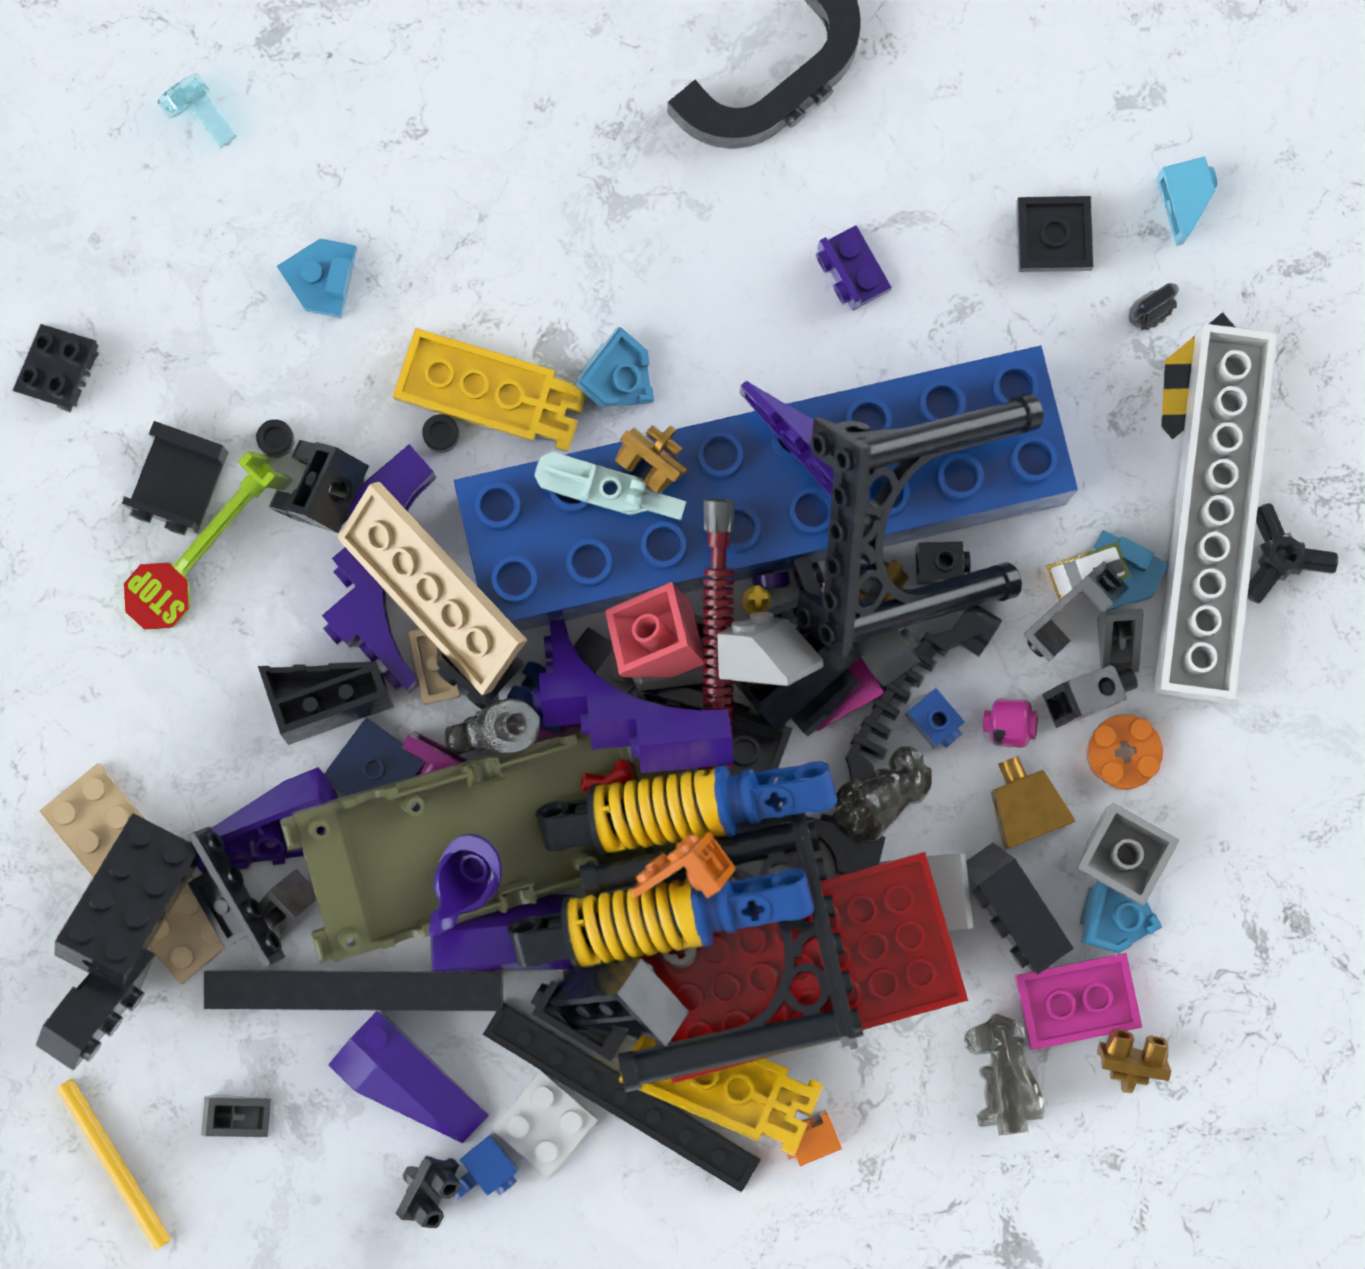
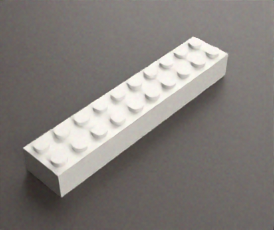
M1203 324L1195 333L1153 694L1225 704L1236 700L1277 333Z

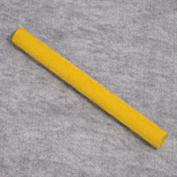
M73 1078L56 1088L153 1248L157 1250L170 1242L172 1239Z

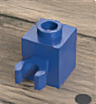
M492 1133L459 1159L468 1172L458 1179L461 1186L454 1197L459 1200L477 1184H479L487 1196L494 1190L500 1196L517 1182L513 1175L519 1171V1167Z

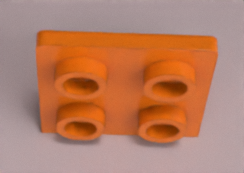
M710 831L699 838L695 833H692L676 845V849L668 854L667 857L662 853L645 866L646 869L636 876L638 883L630 892L636 898L684 866L687 869L686 875L691 885L697 891H702L706 898H709L723 887L736 868Z

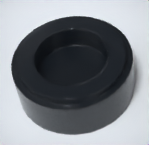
M438 414L430 417L424 423L422 437L429 449L434 452L445 453L457 445L460 432L456 422L451 417Z
M272 419L264 422L259 427L256 441L258 447L265 455L279 458L287 455L292 450L295 437L287 423L278 419Z

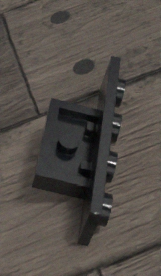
M210 826L189 834L188 837L208 871L190 881L188 885L224 948L226 949L247 937L264 968L285 958L286 956L281 950L282 944L279 937L266 924L262 917L263 911L260 904L250 896L244 886L243 875L229 860L224 851L225 846L221 837L213 832Z

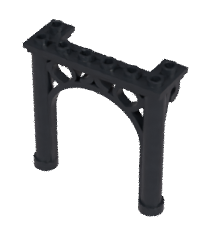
M1025 393L1012 397L1009 402L907 428L870 431L869 425L857 421H843L834 424L821 417L814 418L811 454L834 469V478L831 489L832 501L830 522L828 524L829 535L827 557L825 559L824 591L820 597L814 593H809L807 590L799 591L798 609L796 612L797 625L841 658L848 656L849 650L853 648V642L993 600L1006 601L1018 597L1022 589L1021 576L1017 568L1009 562L920 588L902 589L896 587L890 580L885 568L883 539L886 523L898 494L909 478L920 467L943 454L1038 430L1043 423L1044 417L1043 408L1038 398L1031 393ZM900 462L893 471L888 468V465ZM881 476L884 484L877 495L868 501V491L872 481ZM861 559L868 564H861ZM873 577L874 581L869 592L863 599L858 601L860 586L867 578ZM886 593L894 597L891 600H883Z
M799 813L797 817L790 818V822L738 833L733 837L724 836L716 838V841L734 866L758 860L765 861L759 876L769 875L773 867L777 865H786L791 869H801L806 873L814 904V911L811 913L813 922L802 920L778 922L783 935L785 960L782 979L774 998L760 1015L742 1026L670 1042L666 1047L657 1045L619 1053V1066L626 1092L642 1089L643 1084L841 1040L842 1047L850 1046L851 1050L858 1048L856 1038L864 1036L858 1008L849 1009L846 994L854 993L849 970H840L837 956L845 955L840 932L832 933L829 919L836 917L831 894L823 896L820 881L828 880L823 857L816 859L814 857V852L821 849L814 820L806 822L805 813ZM676 848L597 866L595 862L580 865V876L585 897L593 895L598 899L601 893H609L613 897V893L618 890H623L627 894L628 890L634 888L638 883L636 876L646 869L645 866L662 853L667 857ZM797 852L800 861L799 863L793 857H791L795 855ZM683 866L659 883L665 882L670 884L673 880H680L682 882L688 879L686 875L687 869ZM735 867L736 870L729 878L742 880L754 876ZM790 926L795 931L800 932V934L795 939V943L793 940V935ZM817 938L825 971L823 972L818 966L811 963H800L795 967V959L802 960V951L805 945L810 940ZM803 973L812 974L819 981L821 995L818 1001L812 1005L800 1004L789 992L796 977ZM829 998H831L833 1009L822 1011L827 1005ZM785 1001L797 1013L804 1015L769 1023L779 1012Z

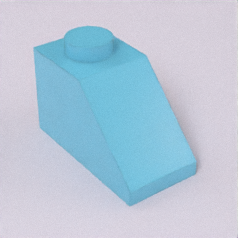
M1205 156L1165 166L1157 176L1176 246L1185 243L1217 187L1215 170L1212 166L1208 167Z

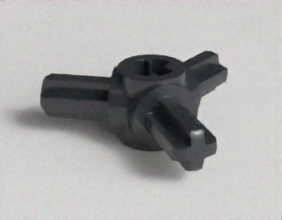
M1271 503L1263 504L1257 508L1256 524L1265 543L1260 545L1263 555L1258 560L1260 568L1249 581L1247 598L1257 604L1261 603L1278 580L1285 581L1290 574L1300 575L1302 570L1329 574L1336 572L1338 566L1337 553L1305 548V543L1294 539L1291 532L1285 534ZM1282 549L1288 553L1285 559H1289L1283 563L1277 559L1280 553H1276Z

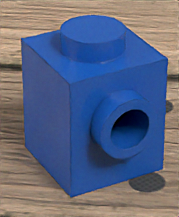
M937 688L905 714L906 718L933 749L940 743L946 749L962 735L958 728L965 721Z

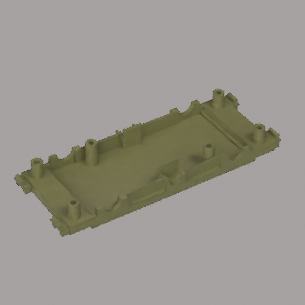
M582 728L562 733L561 735L558 734L292 812V816L282 818L280 823L288 851L300 847L303 850L324 927L311 933L319 963L332 959L336 962L375 949H387L409 938L429 936L430 915L439 907L440 903L434 889L435 872L443 852L459 835L476 834L493 844L500 856L502 879L499 890L484 906L476 911L460 914L456 923L495 911L505 913L508 909L527 903L535 904L538 898L581 886L580 865L595 862L597 866L676 848V843L668 842L665 845L654 844L646 848L640 846L638 849L632 850L626 847L623 851L612 852L610 855L602 856L597 851L595 845L592 844L552 852L545 849L535 816L536 810L544 804L554 801L565 802L587 798L588 792L580 790L583 773L606 776L614 770L616 761L620 759H627L633 763L636 774L634 780L638 784L643 778H650L652 782L656 776H664L667 779L670 774H675L676 771L641 773L639 757L631 758L630 746L592 750L590 734L583 735ZM416 802L415 806L411 809V805ZM323 826V830L317 833V827ZM352 937L353 941L347 943V940Z

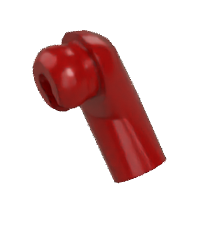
M620 759L616 761L614 770L606 776L583 773L580 790L588 792L590 786L596 783L611 785L620 782L625 786L627 781L635 779L634 765L627 759Z

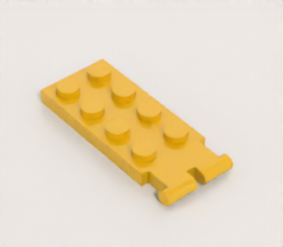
M415 328L393 399L530 442H534L536 436L556 442L555 449L569 452L578 421L566 417V413L568 410L581 414L587 395L573 383L555 378V370Z
M641 1035L639 1040L635 1041L632 1050L635 1051L657 1045L654 1042V1038ZM763 1058L672 1084L671 1078L643 1084L642 1089L639 1090L758 1142L761 1136L764 1135L782 1143L781 1151L795 1156L807 1127L805 1122L794 1118L796 1112L811 1116L824 1085L813 1079H810L808 1085L787 1077L789 1073L788 1068ZM620 1075L619 1082L623 1083L622 1076Z

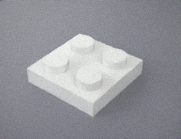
M540 1071L492 1127V1130L549 1179L594 1126L598 1118L547 1074Z

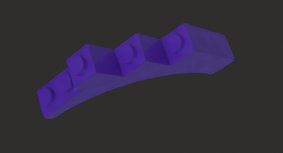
M408 444L363 483L349 509L348 518L368 486L376 482H380L408 512L420 494L436 479L434 471L414 448ZM344 547L331 558L338 566L333 572L347 588L352 584L355 587L322 615L328 623L323 629L337 645L344 641L350 648L362 639L364 642L358 647L371 662L379 659L388 670L383 673V676L396 691L403 686L408 693H411L419 686V683L403 660L392 635L386 608V591L348 549Z
M565 619L550 620L551 636H544L546 659L553 658V661L546 662V673L539 674L540 689L533 690L534 712H542L544 727L582 724V734H590L592 750L630 746L631 758L639 757L641 773L733 764L732 733L728 710H690L666 707L640 700L614 688L594 674L580 659L569 639Z

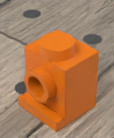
M826 1110L818 1112L821 1118L819 1121L814 1122L813 1117L801 1120L807 1124L795 1156L787 1154L789 1160L796 1158L799 1166H803L842 1149Z

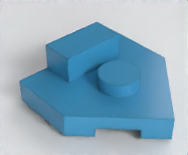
M320 238L277 265V268L305 311L342 318L357 247Z
M618 327L608 340L598 347L580 371L581 375L574 385L601 408L650 404L654 402V396L649 380L648 350L624 329Z
M1103 530L1090 555L1115 547L1125 572L1124 575L1120 576V579L1129 587L1106 611L1153 597L1169 564L1155 557L1154 552L1123 536L1118 538Z
M1099 881L1096 882L1095 888L1089 887L1080 919V924L1085 925L1081 943L1110 952L1121 953L1131 947V944L1162 928L1156 914H1153L1148 902H1146L1145 906H1141Z

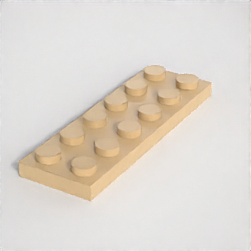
M380 482L370 484L338 534L337 539L481 695L492 692L527 639Z
M99 763L39 811L92 877L95 876L132 813L144 818ZM192 875L149 946L179 984H184L225 950L188 885L194 879Z

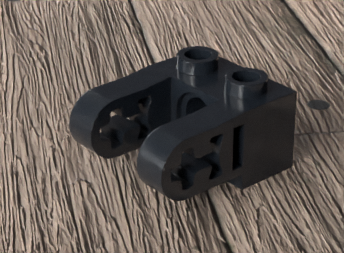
M299 440L292 458L307 466L297 489H294L292 494L276 490L269 508L288 518L339 533L349 516V509L355 496L364 483V477L369 465L337 447L319 442L311 443Z

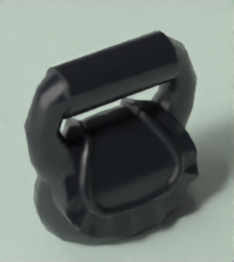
M1167 283L1161 288L1150 291L1137 299L1129 309V322L1142 331L1157 327L1159 323L1165 322L1166 318L1172 315L1173 309L1177 308V302L1174 297L1179 292L1178 285Z

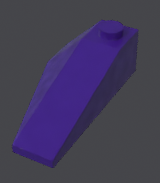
M317 767L283 781L211 829L221 837L225 846V853L232 865H235L239 870L247 869L254 862L272 860L273 865L285 864V858L301 857L304 854L302 847L288 851L280 823L282 818L292 816V812L338 799V795L321 769ZM323 826L317 827L316 832L320 833L323 830ZM199 856L197 867L203 874L208 870Z
M574 894L548 895L536 899L537 903L522 904L508 909L505 913L495 911L455 924L448 932L433 937L430 936L432 972L571 970L574 967L570 959L542 963L534 967L519 966L507 928L513 921L522 917L542 916L561 912L563 899L566 897L576 898Z
M377 1010L328 1064L355 1092L461 1143L489 1116L382 1010Z

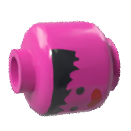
M998 698L994 701L992 710L984 711L983 732L990 733L991 742L995 746L1024 748L1029 744L1030 739H1036L1038 710H1032L1029 701Z

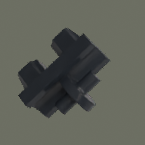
M425 1156L419 1167L408 1166L403 1172L402 1178L409 1186L396 1211L397 1216L401 1220L416 1221L423 1228L439 1227L444 1218L443 1211L438 1207L440 1201L455 1196L461 1186V1183L455 1176L460 1166L454 1158L439 1160L431 1156Z

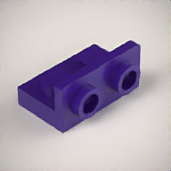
M857 225L830 239L824 237L819 240L817 248L819 252L815 254L817 261L825 273L831 272L836 281V284L833 285L834 291L842 304L848 302L850 308L854 311L891 291L892 287Z

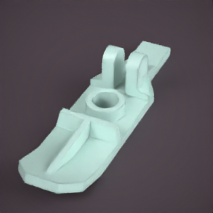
M555 451L539 458L534 474L539 486L543 489L627 515L651 511L681 520L686 501L652 491L643 482L642 478L578 460ZM608 482H613L618 487L617 492L613 495H607L603 491L604 485Z

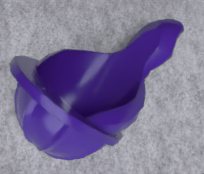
M472 833L459 835L443 852L435 872L434 889L440 903L439 907L430 915V936L433 937L450 931L456 924L460 914L478 910L499 890L502 879L500 856L493 844L484 837Z

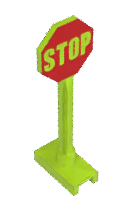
M249 451L243 455L238 463L249 474L240 483L242 487L175 564L169 562L140 564L124 582L125 613L144 630L175 628L191 609L190 582L187 578L189 571L254 497L258 498L266 488L284 491L293 481L289 475L276 473L268 465L272 460L267 455Z

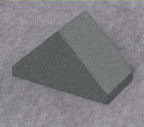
M1143 609L1105 611L1097 617L1101 668L1113 665L1117 672L1126 668H1131L1133 672H1139L1144 617Z
M215 1094L205 1096L201 1136L268 1137L271 1099Z

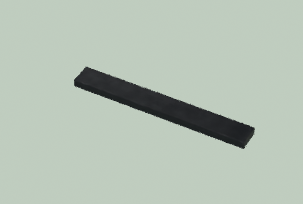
M204 971V1009L502 1011L503 972Z
M504 1002L503 1010L496 1011L482 1034L741 1193L761 1161L757 1156L670 1103L640 1090L626 1092L624 1084L619 1082L621 1073Z

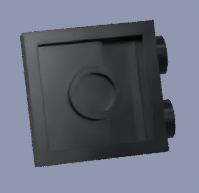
M737 702L730 703L733 705V712L729 713L733 715V721L730 722L733 725V731L731 732L733 734V769L730 772L733 775H742L744 770L753 769L754 772L779 768L793 728L786 726L785 723L776 731L765 718L752 714L751 709L746 705Z

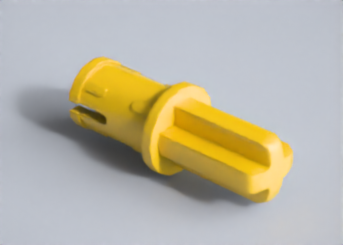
M759 585L750 587L742 597L743 608L749 616L752 613L769 610L771 607L772 599L770 593Z

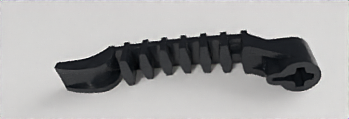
M980 605L965 609L952 630L934 635L926 632L920 640L922 643L917 649H914L915 654L921 661L918 664L932 672L937 664V661L932 659L936 652L945 656L950 649L959 645L979 657L1003 620ZM913 668L885 686L884 694L880 699L877 698L872 706L873 711L863 719L860 725L862 728L859 733H855L850 741L852 746L845 757L849 769L848 788L832 816L843 818L854 809L873 785L875 780L874 767L868 759L857 753L861 749L881 760L884 759L888 749L866 739L869 732H872L885 740L888 739L892 729L879 723L877 719L883 714L894 721L896 720L901 710L888 703L892 697L904 704L907 703L912 694L900 687L904 680L919 688L925 677L912 670Z

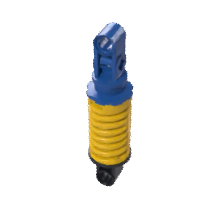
M814 761L804 765L775 768L760 772H754L753 769L744 770L742 775H731L727 765H720L709 769V773L707 770L701 769L697 770L695 775L693 772L688 771L684 772L681 777L676 773L670 774L667 779L664 776H656L653 782L650 778H643L639 784L635 780H630L626 782L625 786L620 782L611 785L592 784L587 798L565 802L554 801L544 804L536 810L535 816L546 850L556 852L572 847L594 844L600 855L607 856L612 852L623 851L626 847L632 850L638 849L640 846L646 848L654 844L678 843L692 833H695L698 838L708 831L717 837H733L737 835L739 823L749 821L751 824L761 823L762 819L783 817L806 812H823L836 805L837 796L829 765L826 762Z
M788 869L775 874L749 877L742 880L729 881L728 879L723 887L709 898H706L702 891H697L688 879L683 880V883L680 880H673L670 882V885L665 882L658 883L656 890L652 887L636 898L630 892L633 888L628 890L627 895L623 890L615 891L613 897L609 893H601L598 899L593 895L580 899L566 897L563 899L561 912L519 918L508 926L507 931L519 966L534 967L542 963L570 959L572 966L578 971L584 970L588 966L597 965L601 961L610 963L615 959L619 961L627 960L630 956L632 958H639L644 953L650 956L657 954L658 951L667 953L672 949L679 951L690 947L703 946L708 948L714 944L715 933L726 931L728 934L737 933L739 928L760 926L784 920L794 921L803 919L814 911V904L805 871L801 869Z

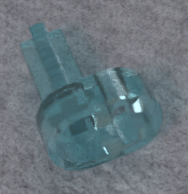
M198 73L184 78L159 97L157 104L169 119L182 114L190 108L219 148L229 145L237 137L236 133L207 94L210 89Z

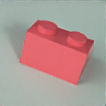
M673 582L605 610L618 671L622 677L673 678L705 664L703 663L704 653L691 601Z

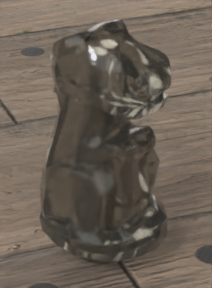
M497 700L485 707L484 710L477 711L476 715L467 717L462 723L447 726L444 732L445 744L453 755L469 751L476 753L486 750L488 755L493 753L496 755L514 754L536 743L540 727V717L534 711V708L523 700Z
M911 746L899 747L889 759L888 765L890 770L877 769L874 776L870 779L849 780L835 789L837 803L835 805L837 819L842 828L852 838L860 843L879 840L905 808L909 805L920 803L927 797L932 785V771L930 767L925 765L924 755L919 750Z
M992 1014L987 1021L973 1026L964 1035V1042L967 1043L966 1048L969 1053L973 1055L990 1054L991 1063L983 1065L979 1069V1075L985 1080L984 1097L986 1108L977 1114L978 1126H997L999 1136L1029 1132V1121L1044 1118L1045 1103L1038 1082L1024 1057L1023 1043L1025 1031L1020 1022L1003 1015Z

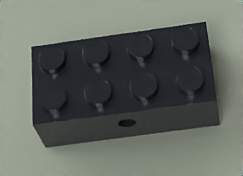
M132 813L57 936L54 955L124 990L198 865L199 854L194 845Z

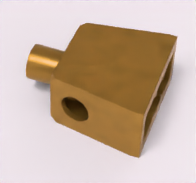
M1019 755L998 764L1006 785L992 790L991 796L1005 850L1075 822L1073 815L1044 770L1027 776Z

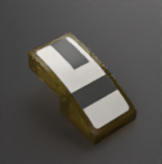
M1118 541L1046 565L1058 600H1061L1103 561L1107 563L1121 580L1130 577Z

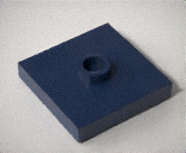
M366 717L324 775L331 785L348 796L417 776L426 761L402 749L403 743Z

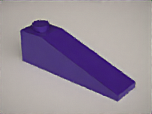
M748 381L741 384V396L831 497L834 469L811 454L814 420Z

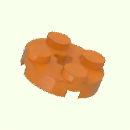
M1117 715L1103 721L1094 730L1087 744L1086 755L1089 767L1098 779L1100 778L1104 783L1115 789L1129 790L1146 784L1159 772L1163 759V746L1160 736L1148 720L1133 715ZM1120 742H1126L1128 747L1134 748L1135 754L1130 756V762L1124 763L1122 757H1116L1115 750L1121 747Z

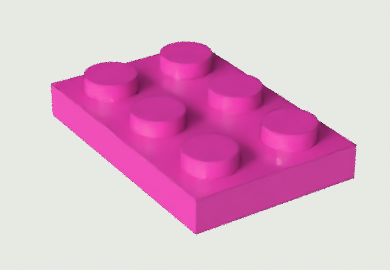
M1127 953L1048 968L1038 975L1035 972L1014 975L1030 1050L1109 1035L1114 1028L1126 1031L1143 1028Z

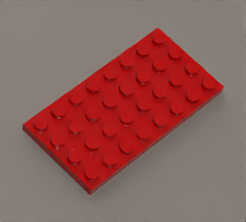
M926 852L820 881L823 896L830 894L832 896L836 917L829 919L832 933L840 932L845 955L837 957L840 970H849L854 993L846 994L849 1009L858 1008L862 1030L969 1001ZM812 914L799 920L813 922ZM773 922L760 926L739 928L737 933L728 934L726 931L715 933L714 944L708 948L703 946L697 947L696 959L685 968H675L669 965L660 951L650 956L644 953L642 957L637 959H642L654 968L656 976L689 1011L670 1042L736 1028L760 1015L770 1004L779 988L784 970L785 951L779 923ZM790 926L793 935V940L795 943V939L800 934V932L795 931ZM817 938L810 940L805 945L802 951V960L795 959V967L800 963H811L818 966L823 972L825 971ZM688 948L679 951L673 949L669 952V955L676 954L679 959H683L686 957L685 950ZM809 973L798 975L789 991L803 1005L816 1003L821 995L818 979ZM829 998L827 1005L822 1011L833 1009L831 998ZM785 1001L779 1012L769 1023L804 1015L797 1013ZM759 1059L671 1078L672 1084Z

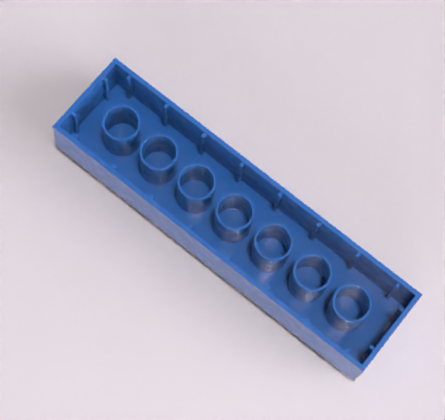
M1041 345L787 403V405L812 420L821 417L834 424L843 421H857L869 425L870 431L907 428L1009 402L1012 397L1025 393H1031L1038 398L1044 414L1043 423L1038 430L943 454L920 467L903 486L892 506L885 527L883 547L1063 506L1078 491ZM755 411L676 429L677 433L672 440L682 447L681 452L675 457L666 449L664 451L688 468V471L681 479L672 482L661 494L686 501L681 520L651 511L627 515L543 489L539 486L534 476L538 461L453 480L477 586L519 631L548 625L550 620L565 619L566 621L605 612L606 609L670 582H673L683 593L711 587L703 584V578L711 577L703 574V568L711 567V547L707 546V530H704V499L727 498L735 500L734 531L730 534V547H727L726 567L734 568V575L726 577L739 581L752 578L753 576L791 569L793 560L808 555L811 564L825 561L827 557L828 524L830 522L832 499ZM648 435L646 436V437L649 438L651 441H653L654 443H656V442H655L652 438H650ZM622 442L565 454L578 460L642 478L643 481L654 467L644 459L641 460L632 472L618 464L615 458L620 447L623 445ZM900 462L890 464L888 468L893 471ZM881 476L872 481L868 491V501L877 495L884 484ZM608 482L603 487V491L607 495H613L618 490L617 485L613 482Z

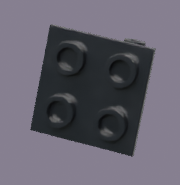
M40 324L12 391L57 405V408L71 413L72 408L78 406L77 402L82 392L81 389L77 388L78 385L86 387L87 384L81 380L82 375L90 377L91 373L85 369L91 370L96 357L100 354L97 352L99 346L96 344L97 341Z

